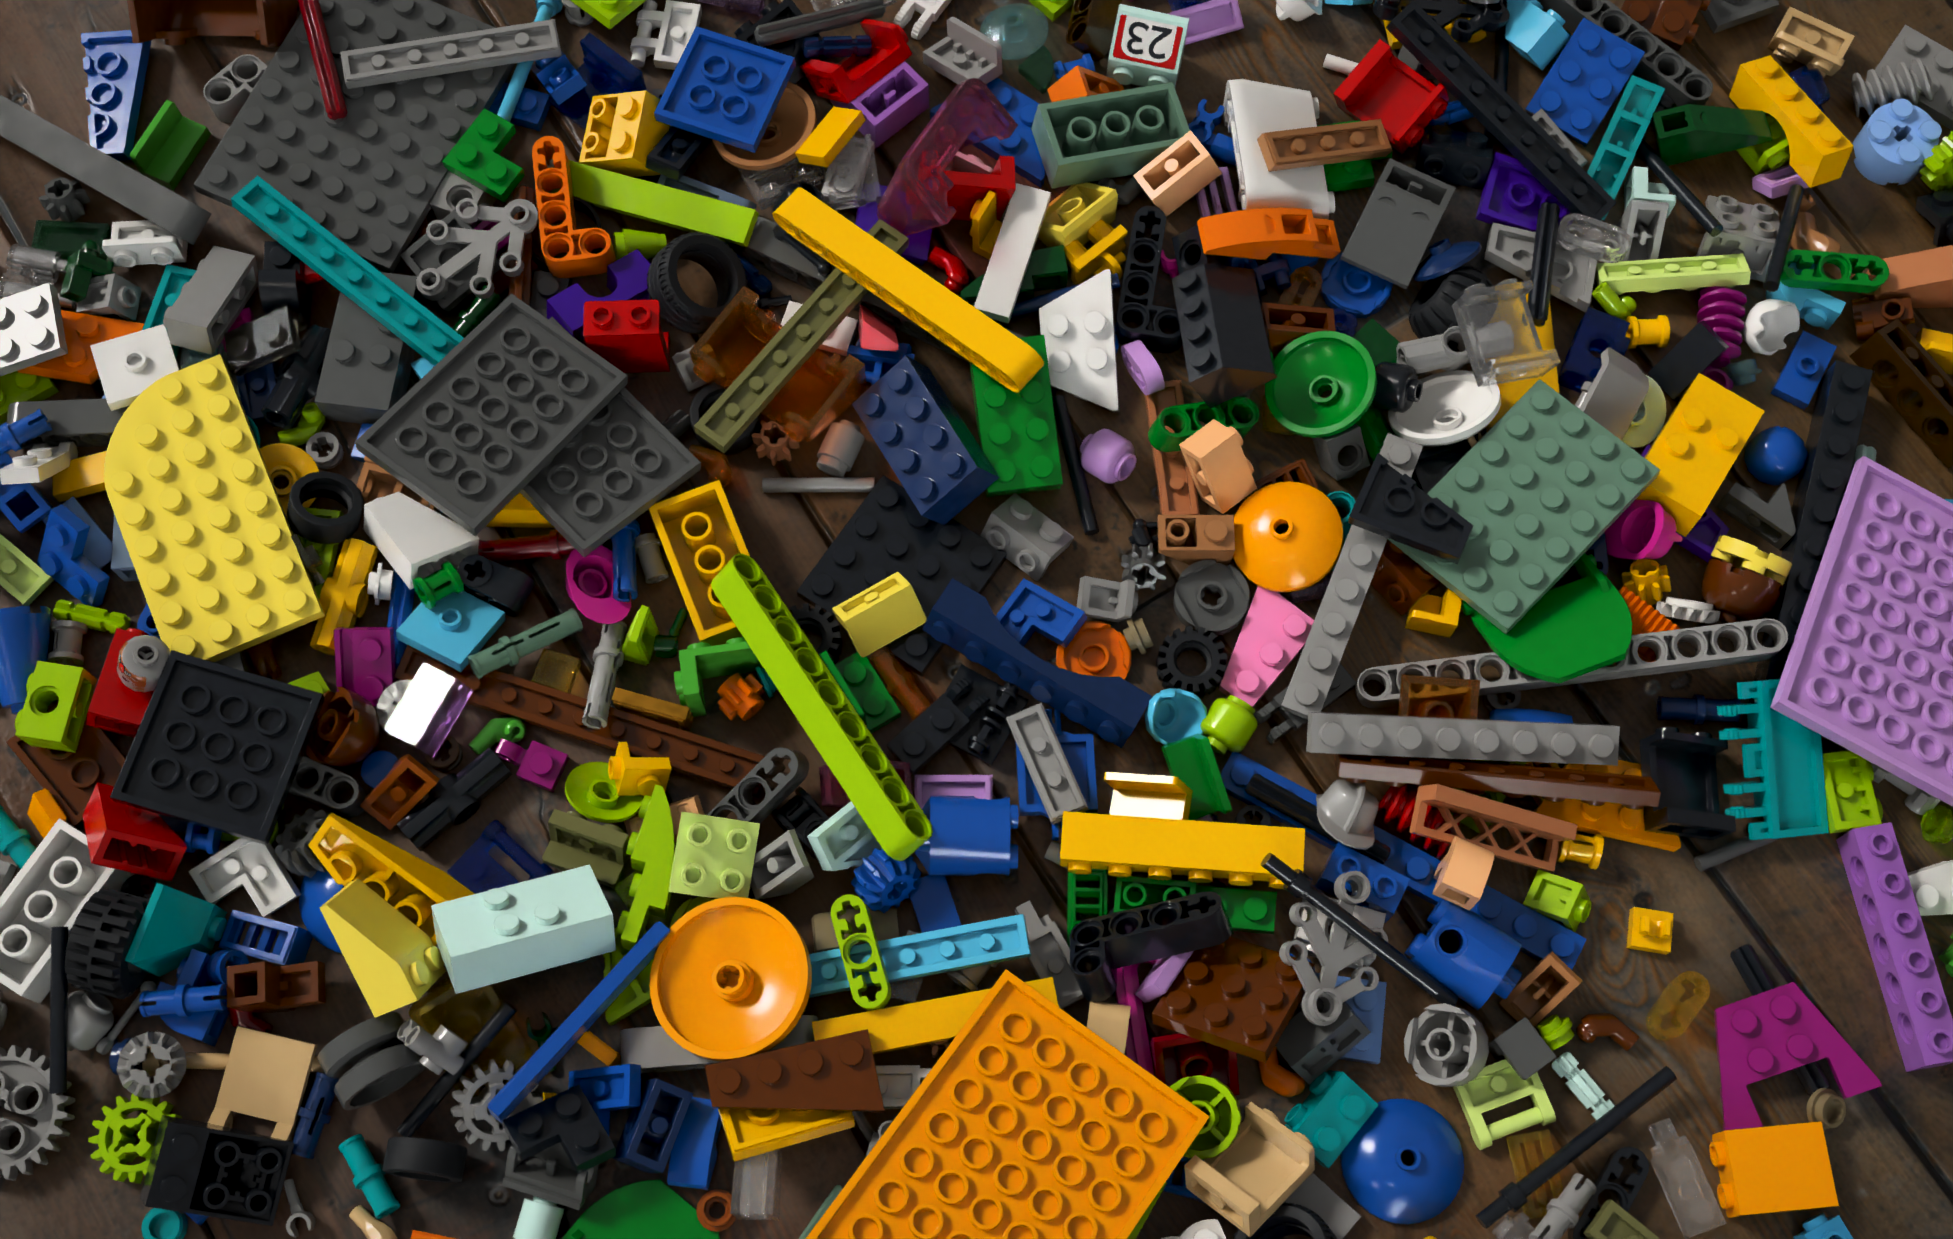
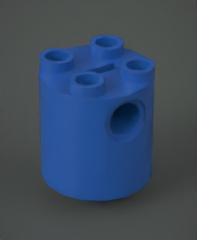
M930 796L922 811L930 821L933 833L915 851V854L930 876H974L987 873L1009 876L1010 869H1018V845L1010 844L1011 829H1018L1019 812L1017 804H1010V797L987 800L975 798L974 796Z
M1444 899L1439 900L1426 919L1432 924L1425 935L1423 933L1416 934L1407 947L1405 954L1411 957L1410 960L1457 995L1459 999L1476 1010H1479L1493 992L1505 1000L1522 975L1521 971L1512 966L1522 943L1474 911H1469ZM1443 931L1451 933L1456 939V947L1452 953L1444 952L1439 945V937Z

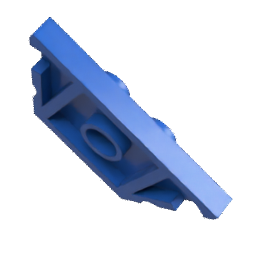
M995 78L974 93L967 91L934 106L930 110V119L997 161L1000 155L1013 156L1016 173L1040 188L1044 185L1045 169L1031 130L1038 102L1001 79Z

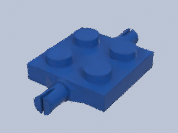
M1047 709L1045 712L1088 806V810L1082 813H1097L1098 801L1093 734H1071L1062 731L1061 712L1054 709L1053 723L1052 709ZM1016 744L1019 816L1042 815L1048 817ZM1063 821L1054 825L1051 824L1052 840L1059 841V826L1062 835Z

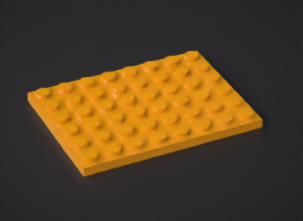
M1005 969L806 1239H1127L1210 1116Z

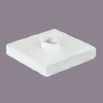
M164 324L90 345L107 404L111 411L130 406L155 381L180 370Z

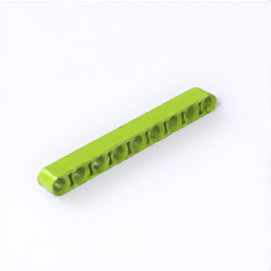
M741 553L734 555L711 582L715 595L882 849L894 860H906L932 836L933 830L930 821L760 566L748 555Z

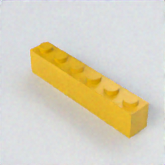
M1063 811L1060 866L1068 867V872L1074 874H1091L1092 869L1108 870V875L1114 877H1130L1132 872L1148 873V878L1155 880H1170L1172 875L1188 876V881L1196 883H1210L1213 877L1227 878L1229 884L1237 886H1250L1253 884V880L1268 881L1269 887L1284 889V883L1263 868L1261 862L1268 853H1272L1293 870L1300 869L1304 872L1305 828Z

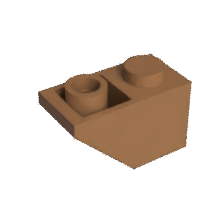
M1234 515L1157 516L1159 554L1188 565L1207 559L1216 560V563L1225 566L1231 564L1235 552Z

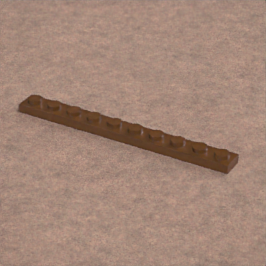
M407 645L394 675L397 681L417 680L429 686L435 694L509 718H516L522 722L615 752L619 742H627L630 757H669L671 770L729 789H733L765 757L613 707L609 708L607 726L605 728L601 726V729H592L582 723L587 703L585 698L497 670L478 679L473 673L470 664L462 672H459ZM759 784L753 790L754 797H759L763 787L762 784Z

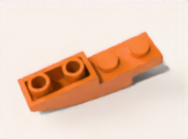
M1262 208L1240 210L1202 217L1197 221L1204 254L1266 260L1272 253L1333 259L1341 252L1334 221L1314 218L1312 209Z

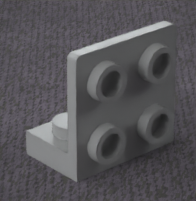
M1708 195L1705 206L1723 225V230L1715 237H1712L1706 231L1696 256L1743 253L1751 271L1750 279L1764 282L1780 225L1778 211L1766 204L1757 203L1751 205L1738 202L1735 198L1726 195L1719 197Z

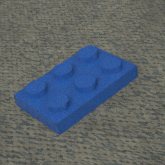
M1583 17L1525 111L1530 116H1533L1542 108L1565 136L1586 147L1644 57L1645 51Z

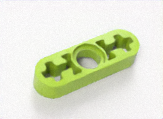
M852 894L843 895L833 903L831 919L853 999L865 1010L882 1009L891 998V987L869 908L858 896ZM852 905L855 910H860V913L854 917L855 923L860 931L866 928V933L853 934L850 923L846 919H841V915L846 913V906ZM845 934H852L845 939ZM858 942H867L872 949L870 958L861 964L854 963L850 957L851 948ZM877 966V972L871 971L869 974L873 984L877 987L881 986L882 990L876 993L877 1000L871 1002L867 996H862L861 993L867 990L865 977L862 974L856 977L855 973L868 972Z

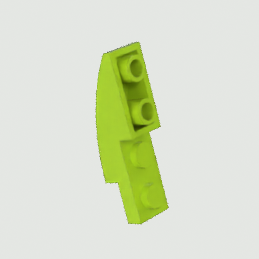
M656 784L652 796L645 795L638 815L639 818L643 819L639 833L632 832L626 849V854L631 855L632 869L643 872L642 874L635 873L629 896L634 897L630 912L622 911L616 934L621 935L622 948L631 950L643 937L650 915L666 918L672 892H668L675 854L673 822L664 788Z

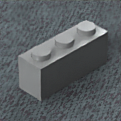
M213 246L206 258L201 259L197 271L190 281L183 285L177 300L165 311L163 323L167 328L171 345L213 355L259 285L255 255Z

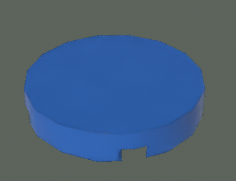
M1342 251L1333 259H1329L1325 263L1319 281L1321 296L1328 307L1334 309L1337 314L1349 318H1366L1378 313L1389 299L1393 283L1340 260L1343 254Z

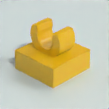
M1640 907L1631 908L1629 911L1627 948L1665 955L1670 953L1674 913Z

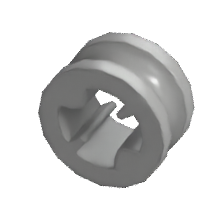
M319 432L311 436L307 441L306 452L313 458L318 468L328 470L336 467L342 461L344 455L343 447L333 434ZM328 444L332 452L327 451L329 455L321 457L317 450L322 451L321 446Z

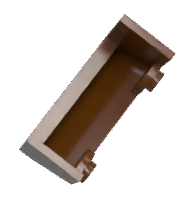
M127 0L133 43L164 39L165 45L187 44L186 38L193 36H248L260 40L261 45L266 47L281 46L294 25L299 7L298 0Z

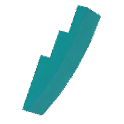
M1631 75L1587 170V173L1614 200L1651 122L1652 113L1655 112L1665 90L1664 87ZM1607 214L1601 220L1605 221Z

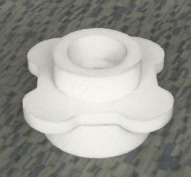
M378 563L377 572L369 573L367 594L374 595L375 605H379L380 600L391 599L394 570L383 569V563Z

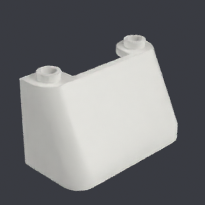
M1246 79L1227 80L1223 103L1224 125L1228 126V133H1232L1240 186L1238 198L1239 202L1241 201L1242 210L1262 208L1312 209L1314 218L1329 219V213L1335 212V197L1333 191L1327 190L1324 166L1317 165L1269 172L1257 141L1262 133L1317 127L1316 119L1319 118L1318 98H1312L1311 92L1307 90Z

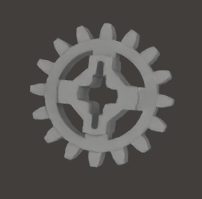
M491 1059L488 1063V1070L482 1071L477 1064L474 1065L473 1071L475 1076L472 1079L466 1076L460 1077L465 1087L464 1090L452 1092L453 1098L460 1102V1105L450 1108L453 1117H462L456 1122L455 1127L458 1132L468 1130L465 1139L470 1145L480 1138V1147L484 1151L488 1150L491 1142L496 1143L499 1151H504L505 1141L509 1140L504 1130L503 1122L501 1124L490 1114L488 1103L496 1096V1091L498 1093L505 1086L503 1079L509 1081L521 1069L520 1067L514 1073L513 1063L510 1060H506L503 1067L498 1068L494 1059ZM483 1084H485V1087H484L483 1090L479 1093V1095L473 1097V1095H474V1093L476 1092V1090H477L480 1086H482ZM530 1092L508 1117L542 1102L543 1098L540 1094ZM472 1119H484L489 1123L491 1131L480 1128Z

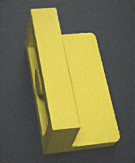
M899 572L890 575L832 608L838 622L847 630L861 657L870 655L923 625L927 620L912 585Z

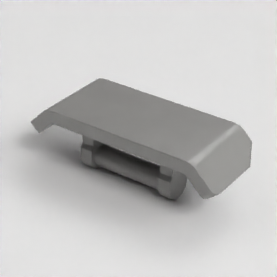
M1608 347L1601 353L1602 366L1593 383L1584 382L1580 389L1582 393L1575 406L1622 441L1648 392L1649 380L1637 364Z

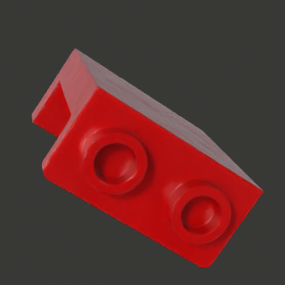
M865 18L860 22V25L872 41V52L869 56L857 57L856 54H852L851 57L844 58L838 64L811 58L800 67L817 96L849 104L913 55L907 45L909 39L905 31L894 23Z
M1381 39L1333 93L1337 106L1353 119L1360 121L1381 119L1391 147L1401 154L1409 146L1413 147L1420 141L1425 131L1424 128L1432 119H1438L1445 112L1449 101L1447 89L1444 85L1439 83L1435 86L1393 55L1391 46Z
M928 151L923 163H918L916 180H911L909 184L908 198L909 202H914V216L972 221L969 216L975 202L978 199L983 200L988 191L991 190L996 193V220L999 221L1016 190L1014 157L1000 155L992 173L982 174L939 170L936 167V151Z
M657 299L586 301L584 303L583 337L588 348L623 373L670 372L669 332H662L660 325V303Z

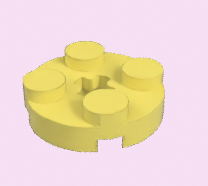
M1725 535L1719 536L1711 553L1712 557L1733 564L1732 567L1742 570L1746 568L1781 583L1782 586L1793 565L1786 559L1771 552L1768 554L1759 550L1754 545Z

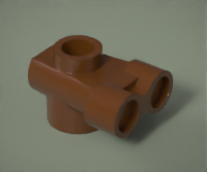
M1868 296L1851 299L1858 342L1868 340L1878 330L1897 318L1905 327L1915 323L1911 297L1869 301ZM1891 309L1900 310L1895 316L1886 314Z

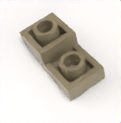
M869 908L878 941L899 937L897 909L890 908L887 912L883 913L880 910L872 911ZM847 909L846 913L841 915V919H846L850 923L853 934L866 933V928L860 931L855 923L854 917L860 913V910ZM831 912L813 915L811 920L814 953L838 949L839 945L831 919ZM845 934V939L852 934ZM858 942L854 945L865 944L867 942Z

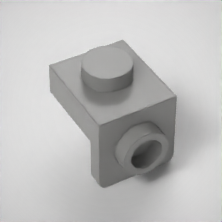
M1089 576L1080 578L1077 608L1083 610L1087 617L1119 623L1131 618L1132 614L1136 611L1138 593L1135 592L1134 580L1127 579L1122 582H1116Z

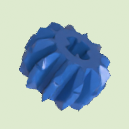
M874 848L868 858H862V865L854 869L855 877L851 882L856 894L872 911L880 910L885 913L892 906L898 908L904 899H910L909 893L919 886L917 879L920 877L921 872L914 862L912 855L904 861H897L888 856L883 849Z

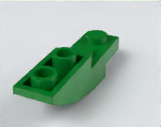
M1133 876L1117 877L1114 913L1211 891L1221 897L1233 928L1232 934H1234V931L1274 935L1277 892L1199 886L1196 882L1181 880H1155Z

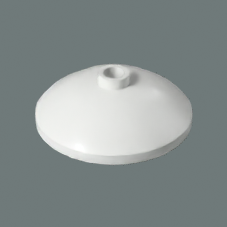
M1466 370L1441 372L1420 379L1423 383L1420 400L1413 402L1410 409L1404 413L1388 411V418L1393 432L1400 438L1422 446L1453 444L1479 433L1494 419L1501 406V394L1496 382L1482 373Z

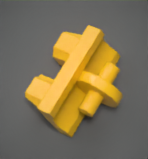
M1100 219L1091 226L1087 237L1095 244L1087 250L1078 240H1073L1064 248L1066 263L1071 269L1070 279L1076 285L1081 284L1090 276H1095L1107 269L1111 270V274L1117 273L1120 279L1123 276L1120 265L1127 260L1122 251L1126 248L1124 237L1128 234V231L1121 224L1114 229L1104 220Z

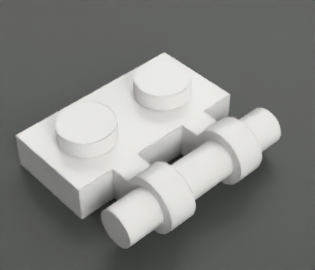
M646 0L636 19L638 31L636 37L632 38L630 51L632 52L631 64L636 67H643L646 57L651 54L654 55L655 68L675 70L695 27L700 25L702 16L701 4L666 0L665 9L662 12L656 11L658 4L655 1ZM655 28H660L658 39L650 38L651 32Z

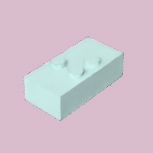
M590 864L431 905L436 942L455 994L616 951L613 913Z

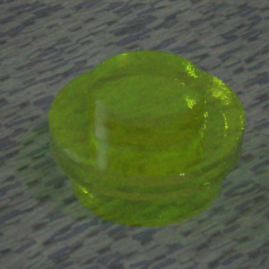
M1938 805L1923 815L1920 827L1924 840L1933 844L1938 842L1945 844L1953 838V813L1950 808Z

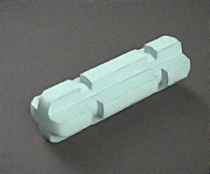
M1567 1051L1561 1054L1551 1064L1552 1069L1560 1078L1564 1076L1568 1080L1565 1082L1567 1087L1586 1109L1591 1108L1594 1111L1591 1115L1595 1120H1598L1615 1106L1610 1099L1606 1101L1603 1098L1605 1095L1603 1090L1584 1068L1580 1070L1577 1067L1579 1062L1570 1052Z

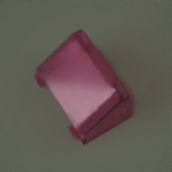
M970 78L955 86L901 159L877 206L878 220H883L905 236L949 223L957 211L953 206H948L947 192L953 188L954 184L944 173V169L957 151L961 152L965 146L992 137H997L999 140L1009 138L1018 126L983 81L977 78Z

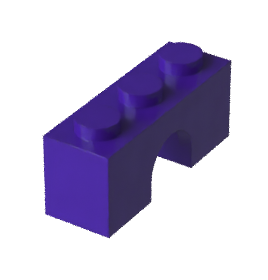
M638 249L607 266V287L612 294L605 297H594L587 294L576 283L547 299V319L553 317L575 339L587 346L583 337L584 303L586 301L652 300L649 298L647 290V273L650 263Z

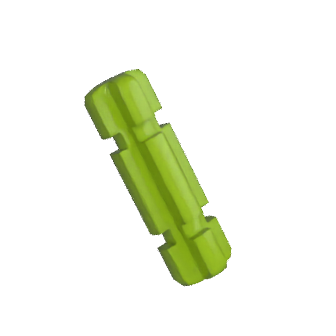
M63 599L58 600L53 609V617L57 620L78 621L86 624L90 629L102 632L107 630L111 634H115L116 628L128 629L131 623L130 618L126 614L114 611L109 613L106 609L80 603L75 605L74 602Z

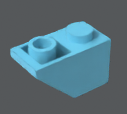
M1507 0V9L1510 16L1506 24L1505 39L1520 56L1543 71L1571 38L1562 27L1566 23L1565 20L1552 9L1544 12L1542 10L1544 7L1537 0Z

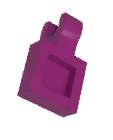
M501 738L495 750V753L498 754L501 760L519 766L516 773L518 779L554 793L570 759L568 754L532 740L528 750H525L519 745Z

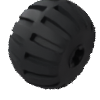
M1467 264L1444 275L1430 279L1420 289V292L1411 304L1408 315L1409 323L1419 339L1443 334L1452 326L1480 329L1490 321L1497 305V295L1493 284L1486 274ZM1450 340L1447 343L1452 351L1456 352L1459 350L1457 342Z

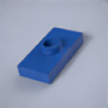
M1803 330L1770 394L1805 410L1837 346Z

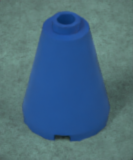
M30 606L0 609V703L2 708H11L12 714H18L24 707L27 697V680L29 675L34 672L37 661L48 662L52 615L51 609L47 606H40L41 613H31Z

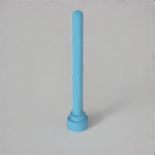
M535 0L538 12L534 22L550 20L551 17L561 12L563 7L561 0ZM534 60L520 62L516 65L497 113L498 116L509 122Z

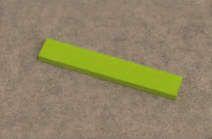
M568 160L571 168L573 196L585 200L591 206L692 233H707L720 238L721 241L748 247L759 215L755 209ZM553 189V190H551L550 192H551V193H556V192H558L560 189Z

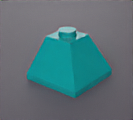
M156 883L125 961L152 975L160 977L178 968L181 961L185 957H189L192 948L204 953L211 951L215 941H219L223 936L227 925L225 918L227 912L215 904Z

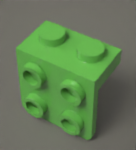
M744 637L732 638L727 640L726 644L714 646L706 642H699L689 645L687 649L678 650L681 671L674 672V681L680 705L690 707L693 717L706 715L702 679L753 672L756 666L762 668L761 663Z

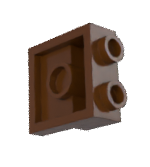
M1625 0L1621 10L1671 49L1679 51L1684 42L1691 44L1700 25L1693 21L1699 9L1702 11L1707 10L1711 0Z

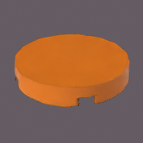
M1086 621L1066 648L1058 644L1056 649V666L1082 675L1121 677L1126 680L1131 669V649L1125 636L1120 631L1118 632L1111 628V625L1102 621Z

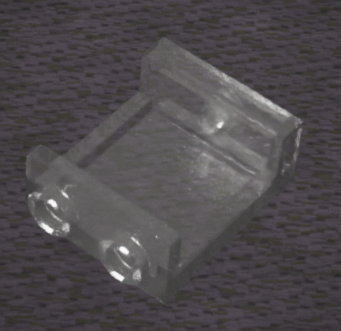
M1512 278L1491 287H1486L1484 283L1475 284L1466 288L1463 291L1464 294L1452 304L1478 387L1542 377L1561 363L1556 349L1545 351L1542 349L1526 300V294L1534 288L1532 280L1518 282L1516 278Z

